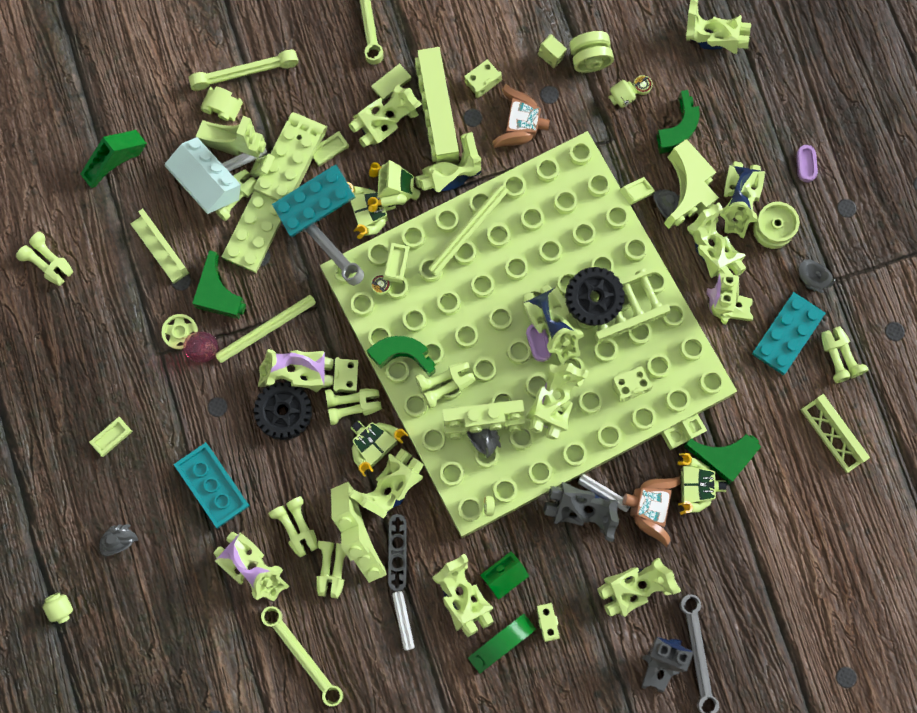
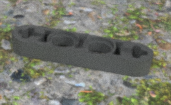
M400 514L393 515L389 520L388 583L389 587L395 592L404 590L407 583V522L405 517ZM396 518H400V521L403 522V525H400V532L404 531V535H392V531L396 532V526L392 525L393 522H396ZM395 538L403 540V546L399 549L392 546V541ZM396 557H400L403 560V566L398 569L392 566V560ZM392 571H404L403 575L399 574L400 581H403L399 588L392 584V581L396 580V574L391 575Z

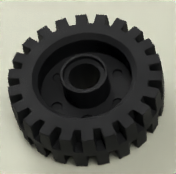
M590 267L581 270L571 278L566 287L565 303L569 312L579 322L590 326L603 325L610 322L621 311L625 300V292L623 291L622 283L619 281L620 279L613 272L605 268ZM592 291L599 294L597 302L592 301L590 298Z
M276 382L277 384H273L268 388L265 387L262 390L263 392L257 396L258 399L254 403V417L259 428L269 437L276 440L294 439L293 437L301 435L300 433L304 432L310 424V419L312 418L311 402L307 394L300 387L291 386L289 382ZM281 407L288 408V412L285 415L278 414Z

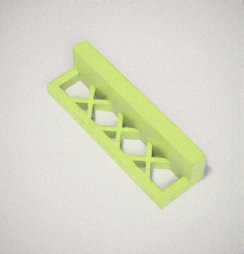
M144 209L138 211L141 217L132 222L131 225L173 284L188 275L189 272Z
M824 394L801 409V412L846 473L870 458ZM816 405L820 411L819 418L812 417L807 410ZM821 422L829 423L831 426L830 434L823 433ZM833 438L840 439L843 442L842 450L834 448L832 445ZM845 454L852 455L856 460L850 467L844 461Z

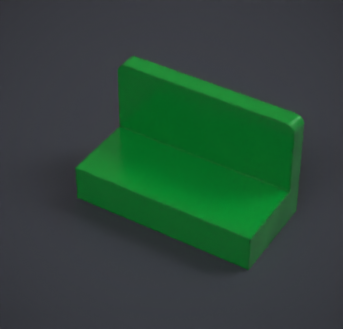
M510 552L480 576L496 598L500 599L527 579L529 574L519 559Z

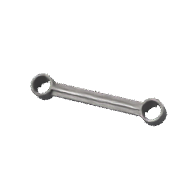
M315 223L302 231L307 232L342 270V277L349 285L354 286L362 282L364 278L363 270L356 263H350ZM357 272L354 277L348 278L351 273Z
M690 594L681 599L680 609L686 614L692 651H694L693 657L700 692L697 708L700 713H705L701 707H703L704 701L710 698L715 704L714 710L710 713H717L719 703L712 696L698 617L701 601L697 596ZM690 598H693L697 603V608L692 610V613L684 609L686 601Z

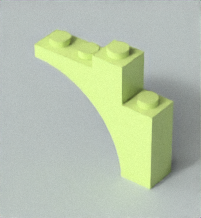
M245 116L242 117L239 125L234 126L220 125L202 120L196 135L205 146L235 156L245 153L258 158L266 147L263 135L255 132L251 119Z
M687 139L676 146L667 157L676 170L680 184V198L677 208L664 222L668 229L674 225L679 226L684 222L687 215L689 217L695 213L700 215L703 210L712 208L719 198L709 187L713 182L712 177L716 171Z
M346 482L331 489L332 520L341 531V548L350 561L354 560L368 582H372L386 576V569L368 536L359 503L348 496L354 489L349 482Z

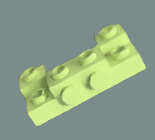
M523 399L443 410L446 438L450 437L452 440L462 438V435H465L467 431L477 433L483 429L499 430L504 427V430H509V432H517L524 428L525 425Z

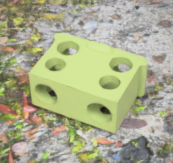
M550 34L541 43L538 56L555 68L564 58L567 48Z
M487 59L465 75L464 78L465 83L475 93V97L479 98L502 81L501 71L498 72Z
M336 357L333 386L335 394L337 392L356 393L358 360Z
M642 366L616 376L612 381L619 395V402L622 403L651 391L653 386L649 382Z
M552 603L537 606L538 622L543 640L546 642L560 639L557 628L558 620L557 616L554 615ZM547 609L549 611V615L545 616L543 614V610ZM548 629L553 630L554 634L552 636L548 635Z

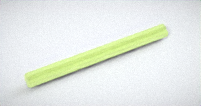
M499 185L430 265L429 271L436 276L507 194L505 187Z
M308 295L215 354L216 358L220 363H223L316 304L313 296Z

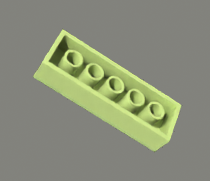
M440 47L417 50L418 57L415 58V68L419 81V91L422 97L425 124L428 130V141L431 146L432 162H449L457 165L459 164V149Z

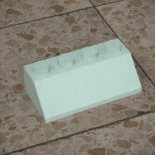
M198 137L182 143L165 163V167L207 214L239 200L241 184Z

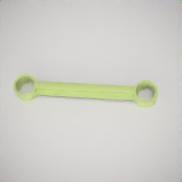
M360 0L367 42L365 58L368 63L376 65L383 60V49L377 41L371 0ZM376 49L379 51L375 58H370L367 55L370 50Z
M286 50L279 53L276 57L212 73L197 72L189 76V82L192 90L199 91L206 89L210 84L278 67L292 68L299 62L295 50Z
M273 606L265 608L261 614L262 622L276 631L323 693L322 699L324 703L328 706L340 704L343 700L342 690L329 682L282 621V612ZM266 612H277L279 615L277 622L270 623L265 621ZM328 690L338 691L340 694L339 700L335 702L326 700V692Z

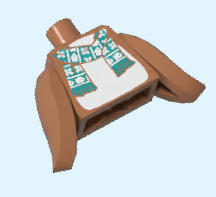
M505 84L502 91L511 102L506 134L493 140L494 148L526 144L532 138H535L537 129L548 131L550 123L548 119L539 118L541 108L537 106V103L530 96Z
M680 476L668 479L647 480L640 488L634 490V495L626 493L622 501L623 505L631 507L630 516L634 518L637 527L660 541L666 547L671 540L668 533L662 527H665L672 491L667 489L679 486L681 484Z

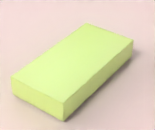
M398 64L371 87L385 101L393 94L392 90L395 86L400 85L402 87L411 80V76Z
M338 131L318 145L313 159L318 166H321L349 148V144Z
M267 154L256 159L250 176L257 178L267 174L275 157Z
M644 177L623 186L619 190L630 205L651 196L655 192Z
M391 243L383 280L403 282L410 246Z
M118 417L89 443L104 457L133 431Z

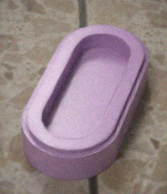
M803 145L796 153L797 173L801 181L811 182L818 174L816 151L812 146Z
M531 324L527 328L526 337L532 355L539 362L547 361L552 353H549L547 349L549 339L546 330L544 329L539 334L533 324Z

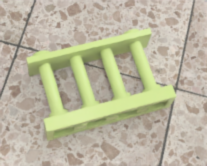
M652 268L649 270L641 269L634 276L620 281L634 312L633 318L626 320L620 311L615 317V325L610 327L605 324L597 325L598 332L594 336L597 344L669 315L671 309L668 303L662 305L658 302L648 280L653 274ZM640 281L652 305L651 310L645 313L643 310L641 311L630 286ZM592 291L590 294L591 300L595 302V299L599 298V294Z

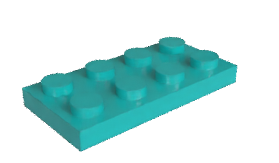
M335 164L274 202L272 206L289 235L293 237L356 197L339 167Z
M793 292L752 352V355L782 375H785L826 313Z
M206 442L173 464L217 529L250 507Z

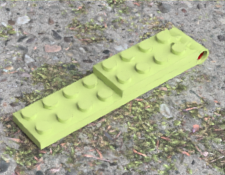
M295 112L291 113L270 154L275 157L267 174L259 176L253 188L254 192L221 256L222 259L257 273L282 223L272 204L300 186L313 160V155L326 134L327 126Z

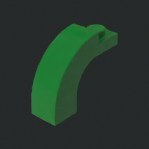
M688 90L681 91L678 97L682 121L673 128L658 130L656 138L659 154L672 152L676 146L686 139L689 141L694 134L699 121L700 110L699 106L693 107V97L689 96Z
M406 336L387 337L378 341L367 350L368 356L380 369L394 358L408 357L414 360L429 377L436 373L434 361L429 356L425 358L429 353L428 348L413 338Z
M523 614L480 647L468 659L480 674L534 632L536 628L528 617Z

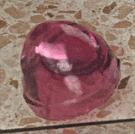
M195 332L185 339L184 352L189 359L195 362H208L218 352V344L213 335L206 332Z

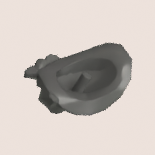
M658 190L653 194L660 212L667 219L676 210L680 196L670 190Z
M811 259L804 260L799 266V275L806 288L824 293L823 289L831 287L836 281L827 268Z
M483 429L477 433L467 431V435L474 447L483 453L486 458L494 453L496 446L501 448L500 436L497 430Z
M130 524L111 526L103 534L99 543L100 552L103 556L119 553L130 547L134 541H138L136 534L128 529L131 526Z

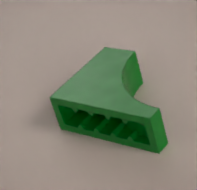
M137 130L105 136L101 139L80 175L90 188L96 187L115 167L131 158L139 156L147 143Z
M209 250L192 304L197 309L239 320L240 315H243L245 312L246 304H244L242 297L231 293L222 285L218 274L220 257L217 252Z
M745 434L736 443L725 447L705 446L691 438L684 448L730 484L761 448V445L758 444L757 438Z

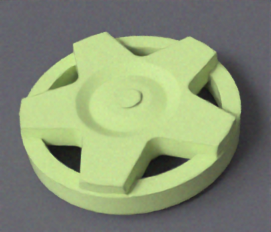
M176 314L169 317L162 326V338L173 349L182 350L192 346L198 336V328L195 321L184 314ZM184 318L188 319L191 323L186 324ZM175 319L173 325H168L172 320ZM165 333L170 335L169 342L166 338ZM180 342L185 344L182 346H177Z

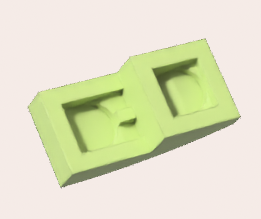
M698 414L662 432L661 435L669 449L672 450L707 430Z

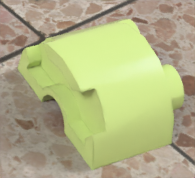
M210 87L201 105V110L207 114L218 113V117L225 121H228V119L235 121L243 101L240 98L231 97L232 92L220 87H215L213 90Z

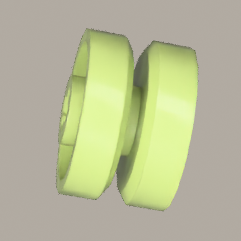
M587 32L578 35L570 41V51L574 56L573 65L577 72H595L613 63V52L609 48L611 44L610 38L606 32Z
M771 202L764 206L758 214V220L753 225L754 236L764 247L770 249L782 248L797 233L800 224L799 216L789 204Z

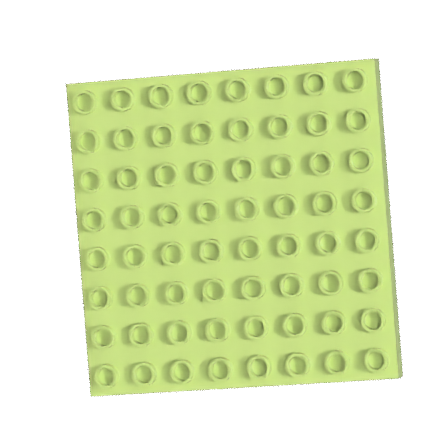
M588 131L343 253L350 263H356L364 272V278L358 285H349L342 277V270L332 259L320 265L331 290L421 462L424 464L461 538L549 493L551 486L561 487L562 482L568 483L580 477L582 474L660 435L682 421L732 397L737 392L631 205L619 191L621 189ZM499 185L505 187L507 194L436 276L429 271L430 265ZM391 243L410 246L403 282L390 281L391 288L388 293L384 295L374 293L371 281L377 275H384ZM590 267L605 268L613 272L621 281L634 276L641 269L649 270L652 268L653 274L648 280L658 302L662 305L668 303L671 309L669 315L597 344L594 336L598 332V326L583 324L570 313L571 317L567 319L574 329L582 331L584 335L578 340L580 356H571L562 363L559 361L556 353H552L551 357L544 362L534 359L526 337L527 328L532 323L524 307L525 295L533 293L535 297L541 295V287L549 285L552 289L557 287L566 301L565 293L569 281L583 269ZM357 272L351 273L348 278L354 277ZM641 281L630 285L641 311L643 310L644 313L650 311L652 305ZM625 294L621 313L623 318L628 320L633 318L634 312ZM614 318L605 325H608V327L615 325L616 319ZM546 328L545 330L549 339V332ZM387 337H410L428 348L429 353L425 358L429 356L436 364L434 366L436 373L431 377L447 371L449 365L467 362L470 369L460 374L459 377L473 373L476 380L462 391L456 389L443 395L436 401V406L430 409L425 402L423 393H421L415 376L423 374L426 378L431 377L414 360L408 357H397L380 369L368 356L367 350L378 341ZM571 363L575 367L586 369L589 372L581 386H574L570 391L569 401L573 405L568 417V429L561 432L558 439L550 440L545 436L548 428L544 426L540 433L529 430L531 420L527 419V415L536 400L538 390L541 386H545L548 381L549 365L559 366ZM642 366L649 382L653 384L651 391L623 403L619 402V395L612 383L613 378ZM452 380L442 382L425 392L436 390ZM555 391L553 394L554 398L559 399L561 393ZM523 399L524 428L517 432H509V430H504V427L497 430L500 436L501 448L496 446L494 453L490 457L486 458L483 453L474 447L467 432L460 439L452 440L450 437L446 438L443 417L444 409ZM559 407L558 413L562 415V408ZM485 496L494 497L495 509L493 516H485L484 514Z

